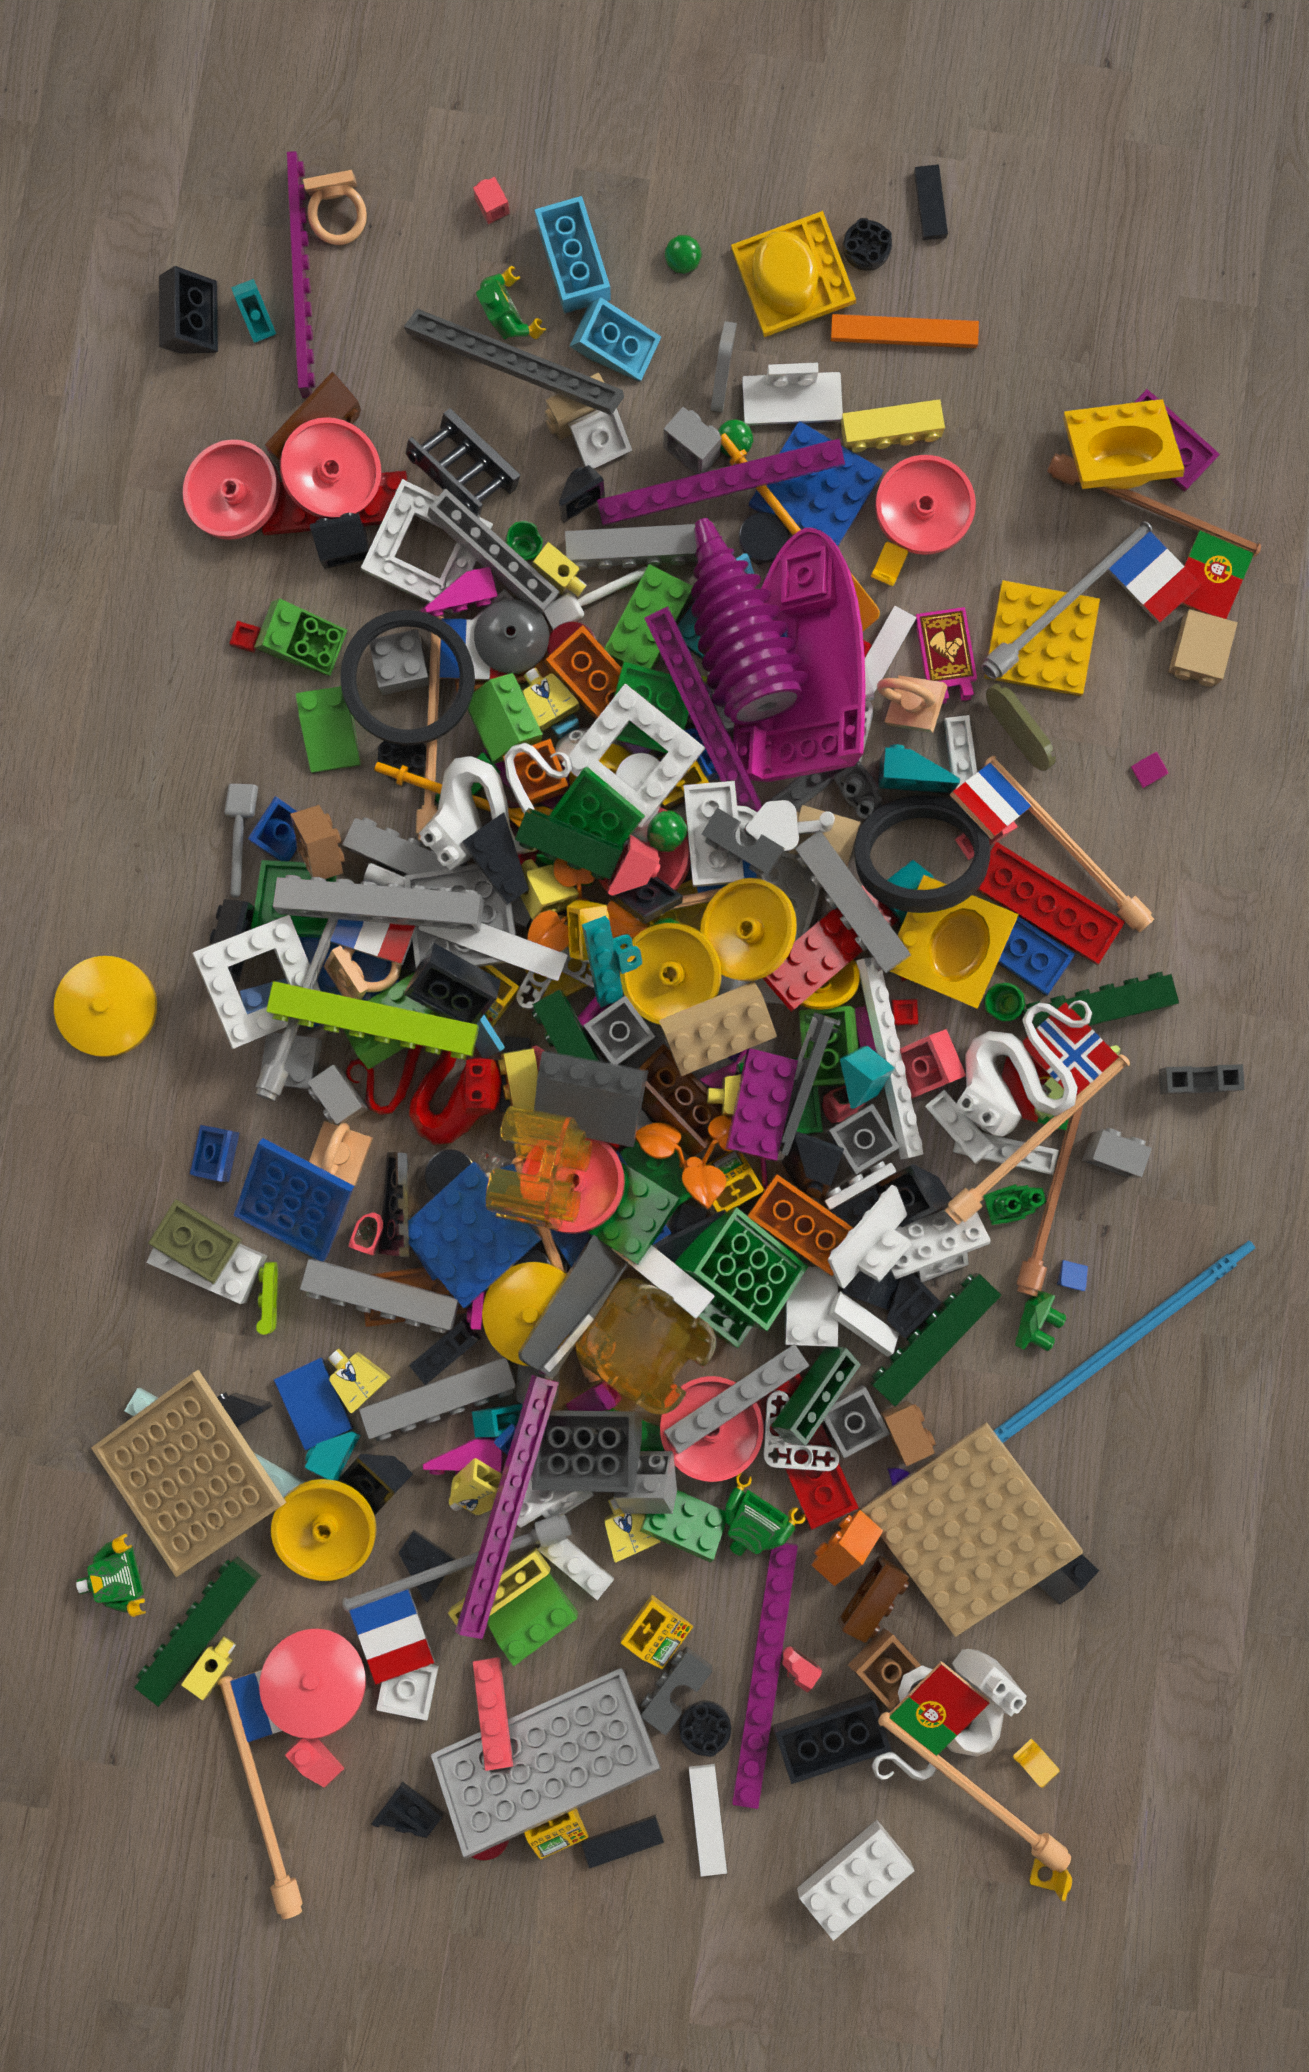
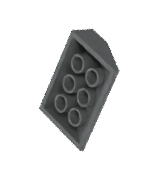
M542 1051L537 1077L532 1127L634 1147L648 1071L566 1054Z
M551 1410L532 1471V1490L633 1493L635 1491L642 1440V1412Z

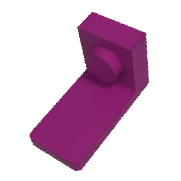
M609 1377L569 1401L566 1407L569 1411H604L606 1409L609 1411L617 1406L622 1397Z

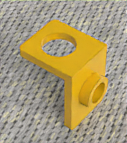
M887 541L871 577L894 586L908 550Z
M1032 1739L1013 1755V1758L1041 1788L1046 1786L1060 1772L1054 1762Z
M1035 1858L1029 1880L1030 1884L1055 1891L1059 1899L1065 1902L1067 1893L1070 1892L1072 1886V1877L1067 1868L1063 1872L1052 1871L1050 1880L1041 1881L1038 1878V1870L1046 1865Z

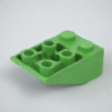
M279 598L271 602L254 648L278 659L331 676L347 630Z

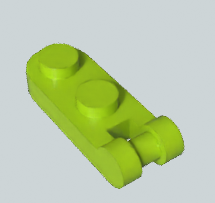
M265 1262L264 1267L259 1269V1282H263V1291L258 1296V1307L262 1308V1320L257 1323L256 1329L262 1335L272 1333L276 1329L277 1262Z

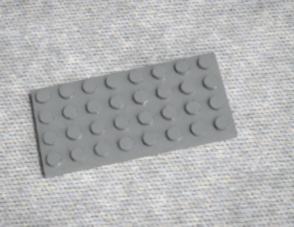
M622 1668L508 1719L513 1767L485 1771L481 1732L431 1754L463 1857L466 1859L662 1770Z

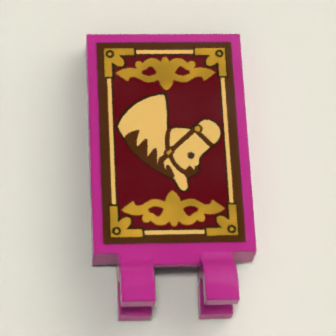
M965 607L916 614L915 622L925 679L944 682L947 687L959 686L961 701L971 700V696L974 695L971 682H976L977 675ZM946 689L942 704H946L947 699H949L948 689Z

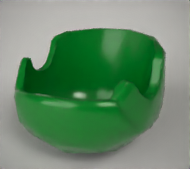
M678 235L672 238L665 249V259L668 267L679 274H686L697 269L702 258L700 245L697 240L689 235Z
M738 419L727 420L718 428L720 436L726 433L739 451L743 449L747 453L750 451L753 444V434L745 422ZM721 445L720 452L731 458L728 452Z
M519 521L515 522L508 529L505 543L526 562L534 561L541 552L543 538L540 536L535 524Z
M673 811L658 813L647 827V839L651 846L658 851H674L683 843L687 835V825L684 819Z
M1010 983L993 985L988 989L984 998L986 1011L997 1020L1003 1022L1018 1018L1022 1015L1026 1005L1023 992L1017 986Z

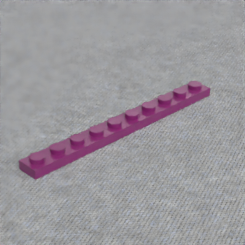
M290 151L287 152L298 389L302 398H308L312 394V388L316 387L314 372L311 373L310 365L314 364L313 349H310L309 341H313L312 325H308V317H312L311 302H307V294H311L310 279L306 278V270H310L308 254L305 255V247L309 246L307 231H304V223H307L306 208H303L302 200H306V190L304 184L301 183V177H305V166L303 161H299L297 152Z
M839 438L598 499L597 501L602 524L605 526L844 466L845 461Z
M667 606L645 617L648 628L721 781H735L737 806H745L758 812L762 808V804L669 607Z
M535 1375L531 1376L455 1630L459 1635L483 1639L559 1384L555 1380Z
M785 1542L783 1546L770 1550L732 1805L759 1808L798 1545Z

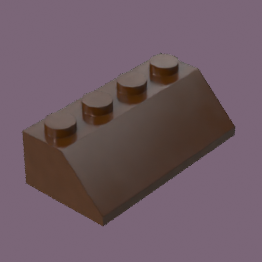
M331 372L265 444L273 462L280 468L283 447L292 432L300 425L317 418H337L353 424L360 416L361 408L359 402L337 375Z
M662 1044L637 1067V1069L648 1071L641 1107L657 1123H666L675 1127L681 1133V1140L678 1145L689 1157H694L713 1141V1138L708 1133V1127L714 1118L723 1116L722 1105L707 1103L708 1090L692 1073L681 1076L671 1051L665 1044Z

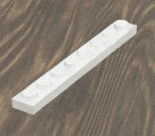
M864 958L856 962L877 1054L895 1067L884 1087L896 1141L900 1147L898 1148L900 1159L911 1158L923 1154L922 1140L919 1136L916 1123L917 1118L911 1100V1091L908 1087L905 1065L900 1052V1042L896 1034L894 1016L889 1002V993L885 985L883 969L878 972L870 961L871 958Z

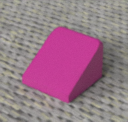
M1157 752L1131 766L1142 788L1168 774V770Z

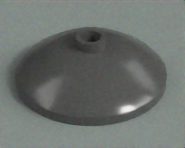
M507 599L498 601L483 611L475 625L474 642L480 658L490 668L505 674H519L532 669L542 660L549 644V631L544 617L534 606L521 600ZM510 628L516 631L512 636L506 633Z

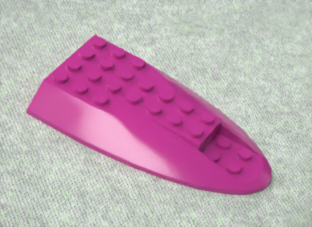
M804 528L793 535L780 549L761 589H767L771 592V597L765 604L776 605L780 608L779 615L773 621H784L787 623L788 638H792L795 641L794 648L788 654H796L802 657L801 664L794 671L806 672L809 677L806 683L801 686L803 698L790 710L757 723H734L733 745L751 781L772 782L855 766L863 755L866 690L862 623L855 587L846 561L832 538L823 531L814 528Z

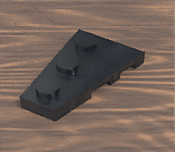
M504 812L462 841L464 847L506 905L529 890Z

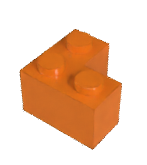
M861 1510L852 1516L850 1514L846 1515L839 1523L840 1531H836L832 1535L828 1544L823 1542L814 1552L817 1557L811 1565L833 1586L863 1565L883 1532Z

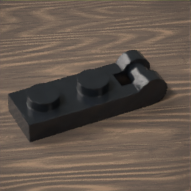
M466 1319L462 1320L409 1365L424 1385L428 1384L481 1339L477 1332L474 1334L468 1327L470 1324ZM459 1333L466 1339L462 1345L454 1338Z

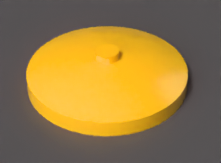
M744 878L729 883L715 894L704 912L700 933L715 948L720 960L722 975L738 981H754L773 973L788 957L796 936V915L791 901L780 888L762 879Z
M663 923L643 930L632 940L633 946H637L640 949L642 964L627 973L621 974L620 972L624 995L640 1016L660 1025L659 1020L717 997L721 985L720 960L711 942L698 930L684 924ZM635 956L629 957L627 962L632 961Z
M114 956L92 957L75 965L61 980L54 998V1016L63 1037L76 1049L98 1057L118 1056L137 1047L150 1033L157 1014L156 993L147 975L133 963Z
M543 1262L521 1263L511 1267L489 1287L482 1309L483 1326L492 1346L506 1359L528 1366L519 1359V1350L566 1277L567 1273L562 1269ZM568 1335V1336L563 1340V1342L558 1346L557 1349L560 1348V1346L565 1342V1340H566L570 1335Z
M318 1479L304 1482L294 1487L283 1497L286 1503L275 1510L271 1523V1538L278 1556L287 1567L309 1579L331 1581L354 1573L365 1563L375 1543L376 1520L369 1503L358 1491L339 1481Z

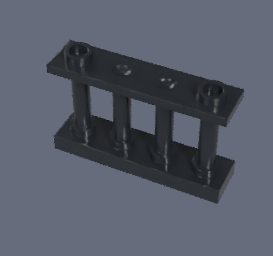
M451 408L443 413L440 425L441 430L420 445L413 437L408 439L405 453L408 459L422 469L441 489H447L478 518L483 506L481 502L500 487L504 488L509 494L517 489L521 475ZM447 437L451 438L458 447L440 461H437L428 453ZM463 455H469L476 463L459 477L455 478L446 470ZM482 471H486L494 480L475 495L471 494L464 485Z

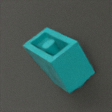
M251 279L231 287L253 342L255 343L275 335L276 331L255 280Z
M523 1403L472 1411L475 1438L497 1437L511 1424L517 1427Z
M349 1432L317 1443L315 1448H310L305 1457V1461H307L305 1468L328 1480L338 1481L361 1435Z

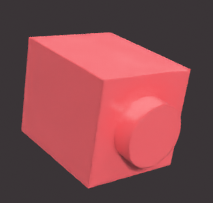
M495 177L489 180L484 179L473 187L475 200L488 224L510 214L508 201Z

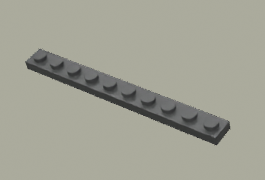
M416 309L404 326L407 334L611 416L624 398L623 390L420 309Z

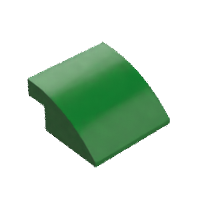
M733 1207L713 1222L674 1263L715 1296L695 1319L729 1346L736 1348L740 1347L752 1327L768 1331L808 1268L805 1263L737 1207Z

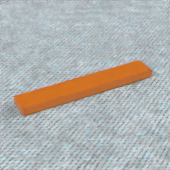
M832 314L831 341L960 348H977L979 321Z

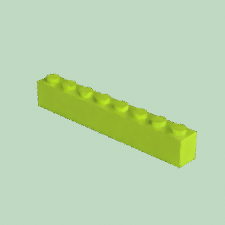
M275 981L272 983L266 1012L273 1014L272 1019L288 1022V1018L299 1019V1025L313 1027L314 1023L324 1025L323 1030L339 1033V1028L350 1030V1036L364 1038L365 1034L375 1036L374 1041L387 1044L390 1043V1039L400 1041L401 1047L415 1049L416 1045L425 1046V1052L440 1055L441 1050L451 1052L450 1057L466 1060V1056L473 1057L479 1026L476 1024Z

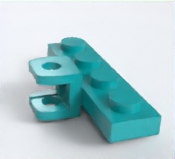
M606 915L582 924L595 994L600 1007L614 1003L624 997L619 971L621 974L638 968L642 964L640 949L637 946H633L630 935H621L613 938L610 921ZM622 944H626L624 949L620 947ZM635 956L632 961L627 962L629 957Z

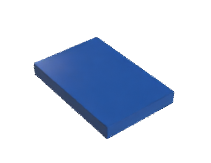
M1018 916L997 964L1043 995L1048 996L1075 954Z
M322 1357L274 1379L305 1450L353 1428L340 1396L329 1381L330 1374Z

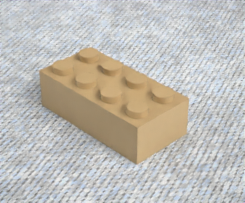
M754 981L659 1020L681 1076L777 1037L763 995Z

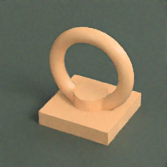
M348 170L303 179L305 190L309 196L312 195L308 204V220L314 233L321 240L332 245H345L358 238L365 227L367 213L363 199L353 189V187H357L353 171ZM346 195L356 207L357 219L355 225L345 234H331L321 226L318 220V206L322 199H335Z
M906 676L881 679L877 683V690L882 696L891 700L885 723L888 726L933 733L947 685L944 682Z
M341 945L331 951L324 965L325 970L342 996L359 1000L363 999L366 992H381L391 987L399 978L402 965L391 962V971L385 979L379 982H367L364 980V975L359 965L355 961H351L355 950L346 947L343 950Z
M324 1121L309 1162L356 1186L373 1138L350 1130L347 1123L335 1125Z

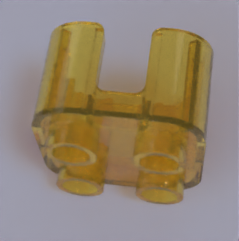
M510 1105L502 1121L500 1136L506 1142L518 1144L516 1155L519 1158L540 1162L541 1167L536 1175L499 1168L493 1169L489 1176L486 1192L487 1210L495 1212V1217L499 1219L553 1230H559L563 1221L575 1223L581 1203V1192L574 1191L573 1178L575 1170L587 1171L592 1154V1141L586 1140V1131L580 1129L573 1117Z
M628 1278L614 1286L595 1319L579 1337L576 1345L577 1356L580 1363L586 1369L646 1411L653 1414H666L674 1410L686 1395L685 1390L673 1383L675 1377L689 1360L701 1367L708 1364L716 1347L715 1333L712 1327L699 1316L697 1318L693 1317L689 1312L673 1302L674 1298L667 1292L640 1279Z

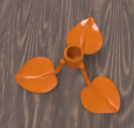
M559 858L555 860L553 869L556 880L565 887L576 885L577 892L579 893L578 899L589 901L582 897L581 884H589L594 881L595 877L590 875L591 871L584 868L576 870L569 867L567 861ZM611 900L608 903L607 911L609 913L613 938L621 935H630L633 938L647 929V924L640 922ZM549 910L540 913L531 923L527 940L559 952L563 951L569 945L568 926L564 924L568 921L567 916L560 920L558 914L554 911Z
M719 1116L710 1122L708 1133L714 1140L711 1142L702 1160L698 1157H690L684 1160L681 1147L677 1145L681 1140V1133L669 1124L652 1123L637 1130L635 1139L641 1149L649 1156L656 1159H664L670 1157L674 1150L677 1151L680 1160L679 1166L683 1168V1185L690 1195L705 1208L709 1209L724 1191L726 1186L724 1173L714 1166H706V1162L718 1143L723 1150L732 1151L725 1149L732 1121L731 1116Z

